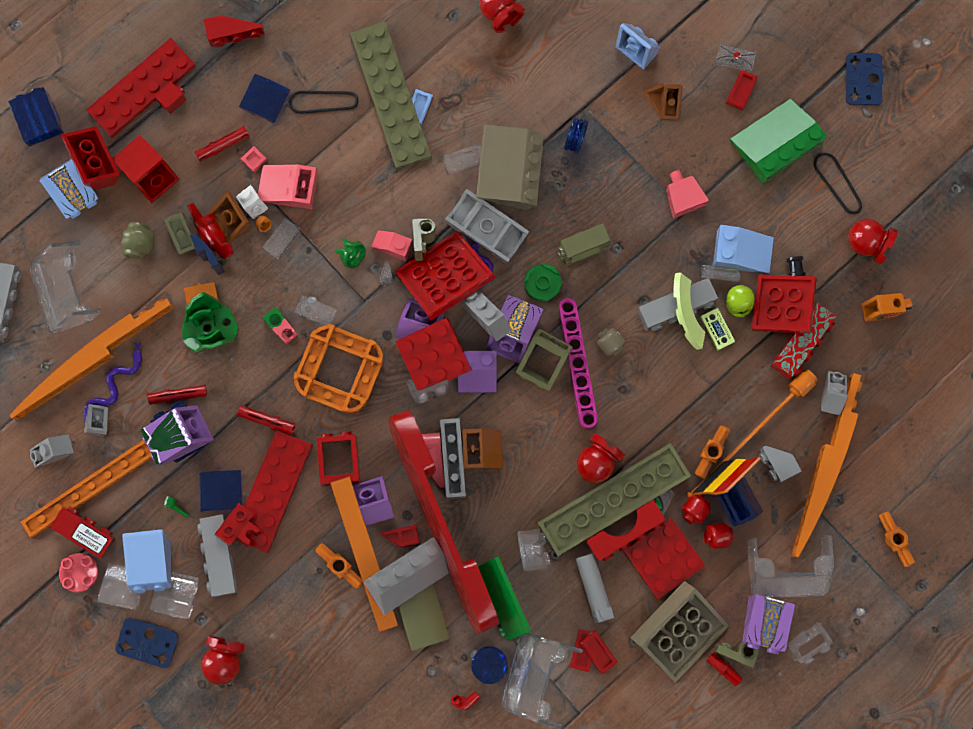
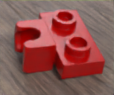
M238 503L215 532L214 536L230 547L236 539L244 546L250 547L251 541L246 535L252 533L257 536L260 533V529L250 522L254 517V513Z

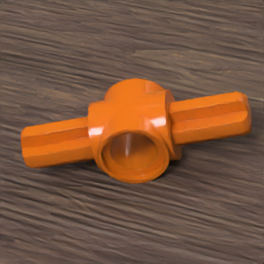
M721 425L713 440L709 439L700 456L702 460L695 471L697 477L704 479L712 464L716 465L725 448L723 444L730 433L727 427ZM709 447L716 449V457H711L708 454Z
M888 511L880 514L879 519L886 530L884 534L886 544L893 552H897L905 567L914 564L915 561L907 547L909 545L907 534L902 531L901 527L896 526ZM894 534L899 535V537H900V543H899V544H895V543H894V541H893V536H894Z
M321 543L316 548L315 552L328 563L326 566L340 579L344 578L355 589H358L363 584L362 578L351 569L352 565L339 553H333L324 543ZM341 560L345 566L342 571L337 572L334 565L337 561Z

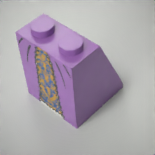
M508 295L501 312L504 314L512 331L497 342L490 336L486 350L496 351L497 355L520 364L537 328L543 309Z
M760 595L749 596L742 642L748 643V648L759 650V647L767 648L768 653L779 655V652H785L795 604Z

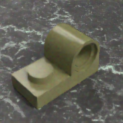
M183 211L164 218L178 254L195 249L190 237L192 234Z
M427 218L412 219L415 261H423L422 253H426V244L432 243L436 237L435 223Z
M724 642L722 645L716 644L714 652L750 668L754 667L758 656V650L752 649L751 655L745 656L743 648L748 643L744 642L739 643L736 651H733V646Z

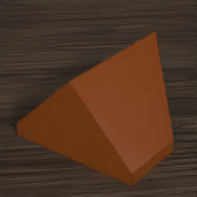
M663 83L643 91L660 116V119L679 120L683 84Z

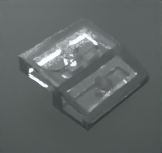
M109 563L97 602L137 610L141 593H134L127 586L126 567Z
M171 572V588H165L164 591H154L150 611L189 620L200 579Z

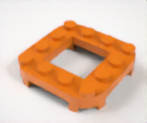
M332 324L321 326L310 334V340L297 371L294 373L296 389L305 398L344 413H358L366 406L383 365V353L379 345L371 339L369 340L342 330ZM329 346L363 359L350 393L315 380Z

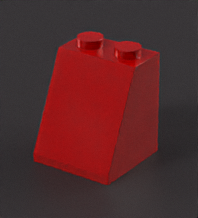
M141 135L112 158L119 169L151 204L180 180L166 161Z

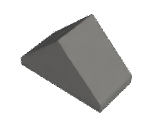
M88 405L84 434L102 437L107 434L108 407Z

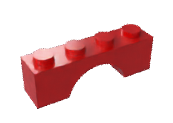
M654 500L636 509V524L627 534L614 536L602 530L586 540L598 561L601 559L604 562L614 556L612 552L617 549L623 551L631 546L629 544L630 541L635 538L639 541L647 536L646 532L650 529L656 531L664 526L663 521L666 519Z

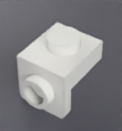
M251 185L236 196L244 210L253 219L268 209Z

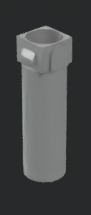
M594 553L576 558L594 623L614 618Z

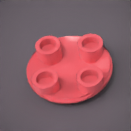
M75 553L61 561L59 579L65 589L72 592H83L93 586L98 576V567L91 556L84 553Z

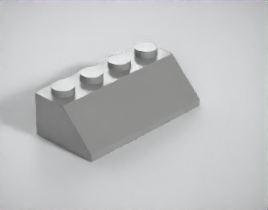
M433 537L363 582L383 615H385L449 572L445 555Z

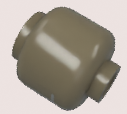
M604 328L597 335L599 339L596 344L607 356L612 355L614 357L625 348V339L615 328L609 330Z

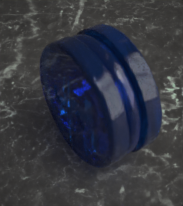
M573 117L564 150L574 151L573 153L576 154L579 153L588 127V120L584 119L583 121L579 117Z
M488 646L481 648L475 653L471 668L474 676L480 682L494 684L502 680L506 675L508 661L500 649Z

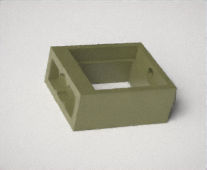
M602 223L561 240L557 254L561 263L564 262L566 266H569L608 250L611 240Z
M539 329L534 335L516 373L522 379L530 380L539 388L550 391L573 346ZM536 344L561 357L550 379L525 366Z

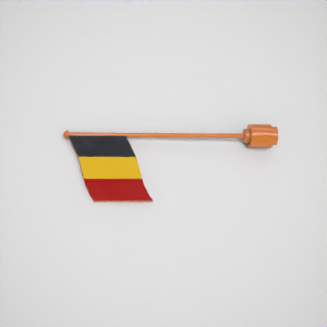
M809 370L802 371L789 384L791 394L691 493L688 492V497L701 494L718 495L727 493L761 458L730 459L793 396L803 398L816 385L817 377Z

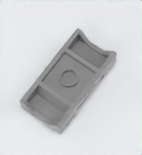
M468 189L464 191L452 212L445 218L446 224L458 232L467 235L506 265L529 233L527 229L486 201L476 198V195Z

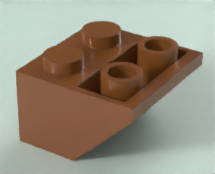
M462 429L464 471L503 469L501 430Z

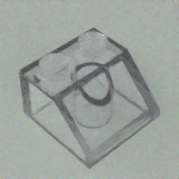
M540 529L517 532L516 536L523 573L547 569V564H550L548 552L544 553L543 545L546 544L545 534L540 533Z

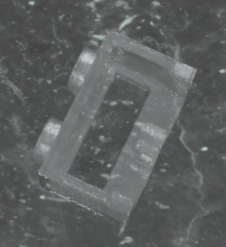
M821 622L814 623L813 627L799 633L798 637L792 641H787L786 647L797 664L803 663L807 665L814 660L813 656L818 652L823 654L831 649L829 645L833 641ZM818 634H821L825 642L804 656H801L797 648Z

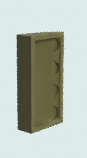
M434 583L399 605L411 651L450 639Z

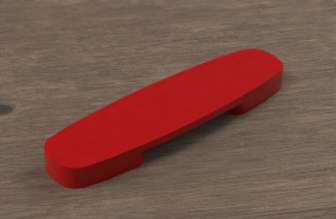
M409 410L390 416L388 424L398 453L432 536L445 555L449 576L473 629L477 634H480L498 626L497 614L479 568L473 558L465 562L461 561L427 480L436 472V467L413 415Z

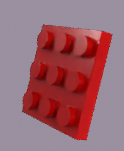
M758 275L752 330L811 334L817 282L816 276Z
M448 317L395 341L419 394L472 370Z
M672 518L663 523L664 526L656 531H651L646 537L623 551L657 600L705 567L701 558Z

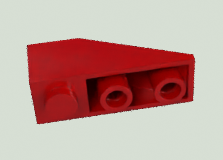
M223 15L203 19L211 47H222L226 43H238L243 41V39H255L265 34L262 24Z

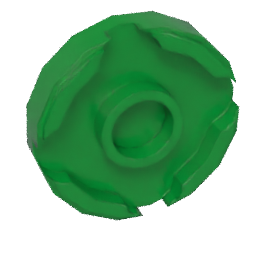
M547 264L532 267L526 273L524 279V288L527 294L533 300L539 302H548L554 299L559 294L562 286L559 272L553 266Z

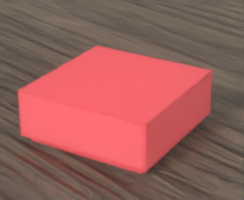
M255 146L240 158L253 173L268 161Z

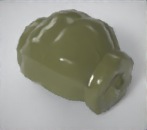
M129 223L128 228L123 231V238L121 240V245L124 249L123 255L133 259H142L153 250L154 233L145 223Z

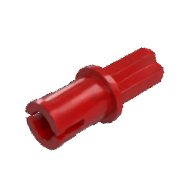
M715 652L707 658L706 662L713 666L719 672V675L722 674L734 686H738L743 678L729 666V662L726 663Z

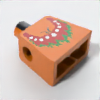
M902 293L876 295L861 304L865 322L894 318L912 308L911 299H904Z

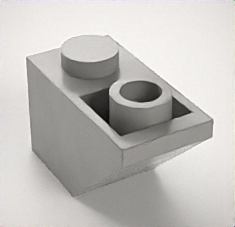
M828 371L821 398V411L841 415L847 400V375Z
M69 435L47 438L31 448L30 458L34 467L37 468L73 454Z
M768 446L759 449V457L764 464L767 463L770 469L768 472L773 481L780 483L801 472L793 454Z

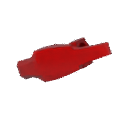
M194 203L188 204V209L195 222L194 225L204 243L217 252L222 259L225 260L232 257L234 254L233 248L229 242H225L226 237L221 228L215 223L216 217L214 214H208L203 217Z

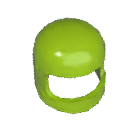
M744 285L732 287L725 301L727 310L735 317L749 315L754 306L752 290Z

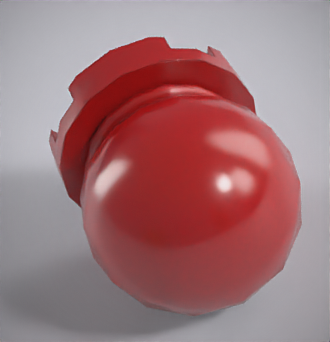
M480 0V10L484 17L493 21L492 28L496 33L505 32L504 28L510 24L515 26L525 15L523 13L525 8L521 3H516V0Z
M867 218L853 224L849 231L848 242L851 249L857 254L866 257L873 255V261L881 265L886 259V256H884L886 249H891L896 240L898 230L890 227L888 231H885L882 224Z
M595 433L589 439L592 446L585 447L579 453L577 471L585 481L597 484L604 482L612 476L615 469L614 461L622 462L625 454L616 446L612 449L605 444L607 441L605 438Z
M208 636L206 645H209L210 649L205 652L201 660V671L210 683L215 685L228 684L236 678L240 670L238 654L239 652L244 653L246 644L237 641L225 643V638Z

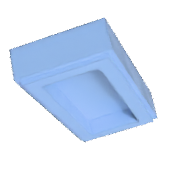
M415 89L412 101L420 125H422L433 95Z

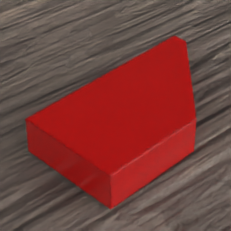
M416 524L380 532L381 536L400 548L420 544Z

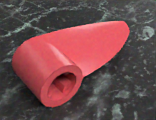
M441 432L422 434L436 467V472L432 477L440 488H444L445 476Z

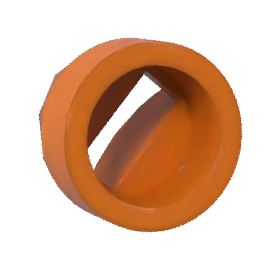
M263 215L256 219L255 225L260 232H266L271 228L272 222Z

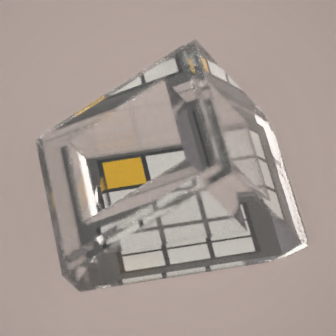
M389 262L384 263L378 281L379 287L393 284Z

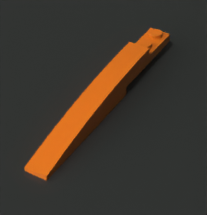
M167 298L165 300L161 299L150 310L140 312L137 318L132 314H128L109 327L47 377L9 416L18 421L114 357L111 352L112 349L173 310L174 306Z
M853 373L849 376L847 400L841 415H838L830 445L825 444L821 446L791 554L793 558L799 557L826 505L847 453L858 418V414L851 412V410L854 411L856 407V392H859L862 386V381H860L861 375Z

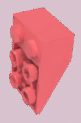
M263 165L258 195L264 203L312 210L319 175L317 168L303 165Z

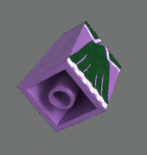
M197 405L174 408L140 430L143 440L151 452L152 459L157 465L169 463L214 440Z

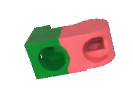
M276 307L263 317V320L285 344H288L298 335Z

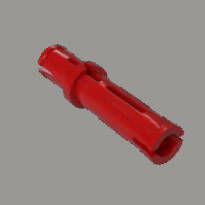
M242 126L214 142H209L207 146L194 153L199 162H202L210 156H216L220 151L249 137L245 126Z
M206 385L174 390H169L168 388L161 392L147 393L149 405L164 402L171 404V401L207 397Z
M243 405L239 407L237 417L268 426L273 431L279 430L292 435L296 427V423L280 419V416L276 415L274 417Z

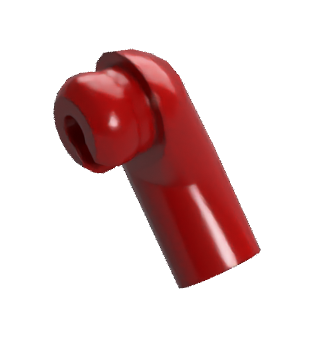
M474 691L468 697L452 696L451 704L456 709L468 710L481 698Z

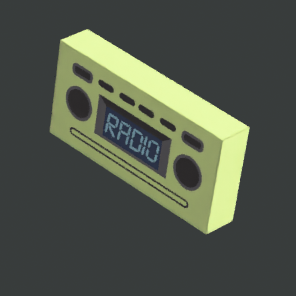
M718 308L700 316L717 351L735 342Z

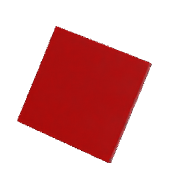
M458 231L428 249L426 253H422L423 261H415L414 258L395 271L398 278L430 320L438 317L495 279L493 272Z

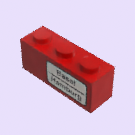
M71 506L68 509L62 507L49 528L96 557L103 558L115 540V537L112 536L113 532L105 527L102 529L95 526L96 522L87 516L85 519L78 515L79 511Z

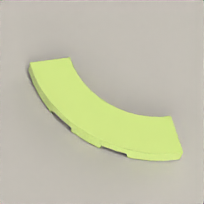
M675 273L674 297H677L678 309H676L679 324L683 325L686 332L684 335L690 344L697 350L702 349L705 331L698 324L692 309L690 295L691 280L682 273Z

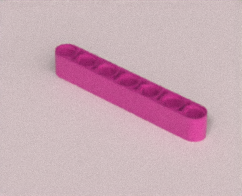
M566 298L560 302L559 317L564 342L569 344L572 341H576L579 344L578 349L571 350L567 360L579 424L583 429L590 430L597 423V412L577 305L573 299ZM567 304L570 305L573 310L571 312H565L562 309V307ZM573 323L576 329L569 331L566 328V324ZM580 360L583 363V366L581 368H575L573 366V361ZM579 378L584 379L586 386L579 387L576 384V380ZM587 397L590 404L587 406L581 405L580 398ZM591 416L593 423L591 425L585 424L583 417Z

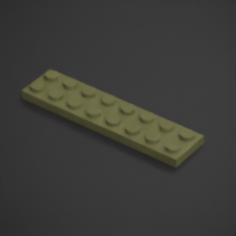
M385 21L351 32L350 34L396 170L432 158Z
M670 443L539 521L538 525L556 555L560 556L687 480L691 475Z

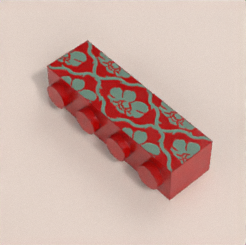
M817 303L813 308L811 334L794 333L770 367L788 380L793 376L797 377L803 369L800 367L804 361L808 362L814 354L811 352L815 346L819 347L825 339L822 337L826 331L830 332L836 324L833 322L836 315Z

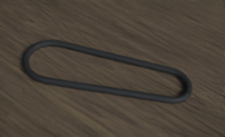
M300 90L290 96L288 103L292 111L303 114L353 109L358 104V97L355 93L349 91ZM299 93L350 94L356 100L355 104L349 107L304 111L294 109L291 103L292 98Z
M830 153L819 154L814 160L815 170L843 208L850 214L858 213L862 208V202L838 160ZM827 155L834 159L859 202V208L856 211H850L818 169L817 161L821 156Z

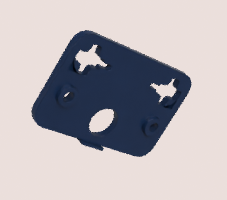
M878 53L848 54L846 58V102L849 105H879L882 102V56ZM853 57H856L857 60H860V63H857L855 70L853 63L849 62V60H852ZM870 75H877L879 78L878 83L871 84L868 81ZM854 88L856 94L860 95V98H857L856 101L849 98V95L853 94Z
M127 618L123 622L115 649L120 655L161 668H167L175 651L178 634L159 627L154 623ZM147 628L155 630V637L153 639L146 638L145 630ZM125 641H128V645L131 646V648H134V650L127 649L125 652H123V648L120 647V644L125 643ZM162 653H165V657L168 658V661H164L163 664H160V660L157 659V657H154V655L157 656L162 655Z

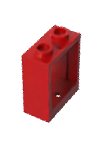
M341 432L340 436H333V434L329 433L322 434L321 438H316L321 486H329L331 482L349 476L352 483L361 482L357 436L355 434H352V432ZM351 441L354 473L325 476L323 444Z

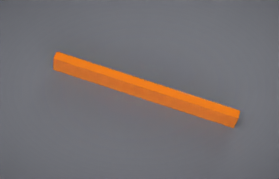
M142 440L22 520L21 524L29 537L34 538L49 528L62 507L68 509L71 506L77 509L152 459L148 445Z
M349 476L331 482V486L362 581L380 571ZM363 582L379 632L398 626L394 611L392 610L383 615Z

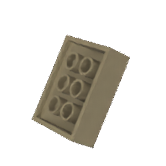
M484 125L476 198L523 210L537 206L544 133L523 128Z
M684 581L630 638L676 683L729 625L693 586Z

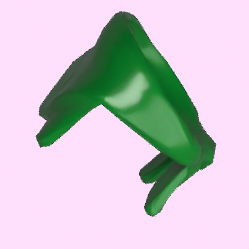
M344 238L343 245L345 248L336 249L335 253L340 255L345 267L355 268L363 260L366 248L360 241L353 243Z

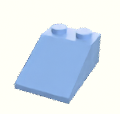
M627 23L620 25L615 47L644 70L658 54L660 48L658 43L654 39H649L645 36L639 27H634L632 24Z
M720 225L716 235L713 267L769 275L774 237L740 227Z

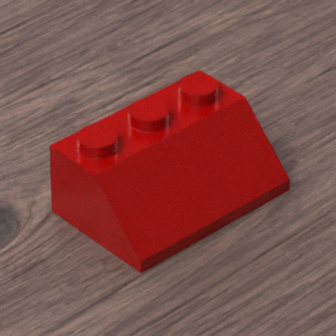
M97 126L61 135L85 186L98 190L115 185L120 173Z

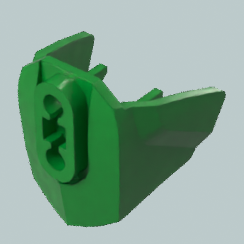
M201 292L192 298L188 306L185 307L182 325L184 343L192 351L200 353L234 342L239 328L232 310L220 304L215 297L205 292ZM227 320H230V321H231V323H230L229 326H224V325H223V324L225 323V321H227Z

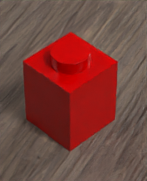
M171 81L154 95L158 103L169 114L186 101L183 95L185 93L183 88L179 84L175 86Z

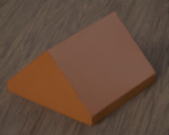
M227 191L208 212L216 217L215 223L223 231L226 242L230 243L253 229L230 191Z

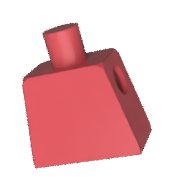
M680 170L670 174L673 183L667 186L666 192L673 219L707 205L709 200L693 176L683 178Z

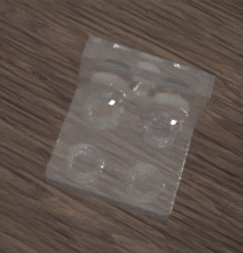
M413 379L406 381L414 403L419 402V404L429 401L431 396L437 395V397L445 395L448 393L447 390L450 389L448 380L420 391L417 390Z

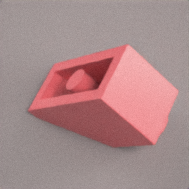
M378 230L371 248L406 262L413 242L412 239L395 232Z

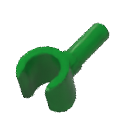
M167 496L164 502L167 508L177 511L184 517L189 515L180 507L175 506L177 499Z

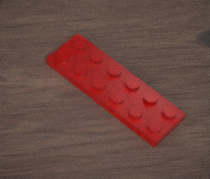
M170 38L86 110L108 135L113 138L156 101L154 95L170 81L175 85L196 65Z
M276 430L244 506L254 513V517L250 522L260 529V533L257 536L252 533L246 535L251 541L250 546L267 553L269 552L312 448L311 443Z

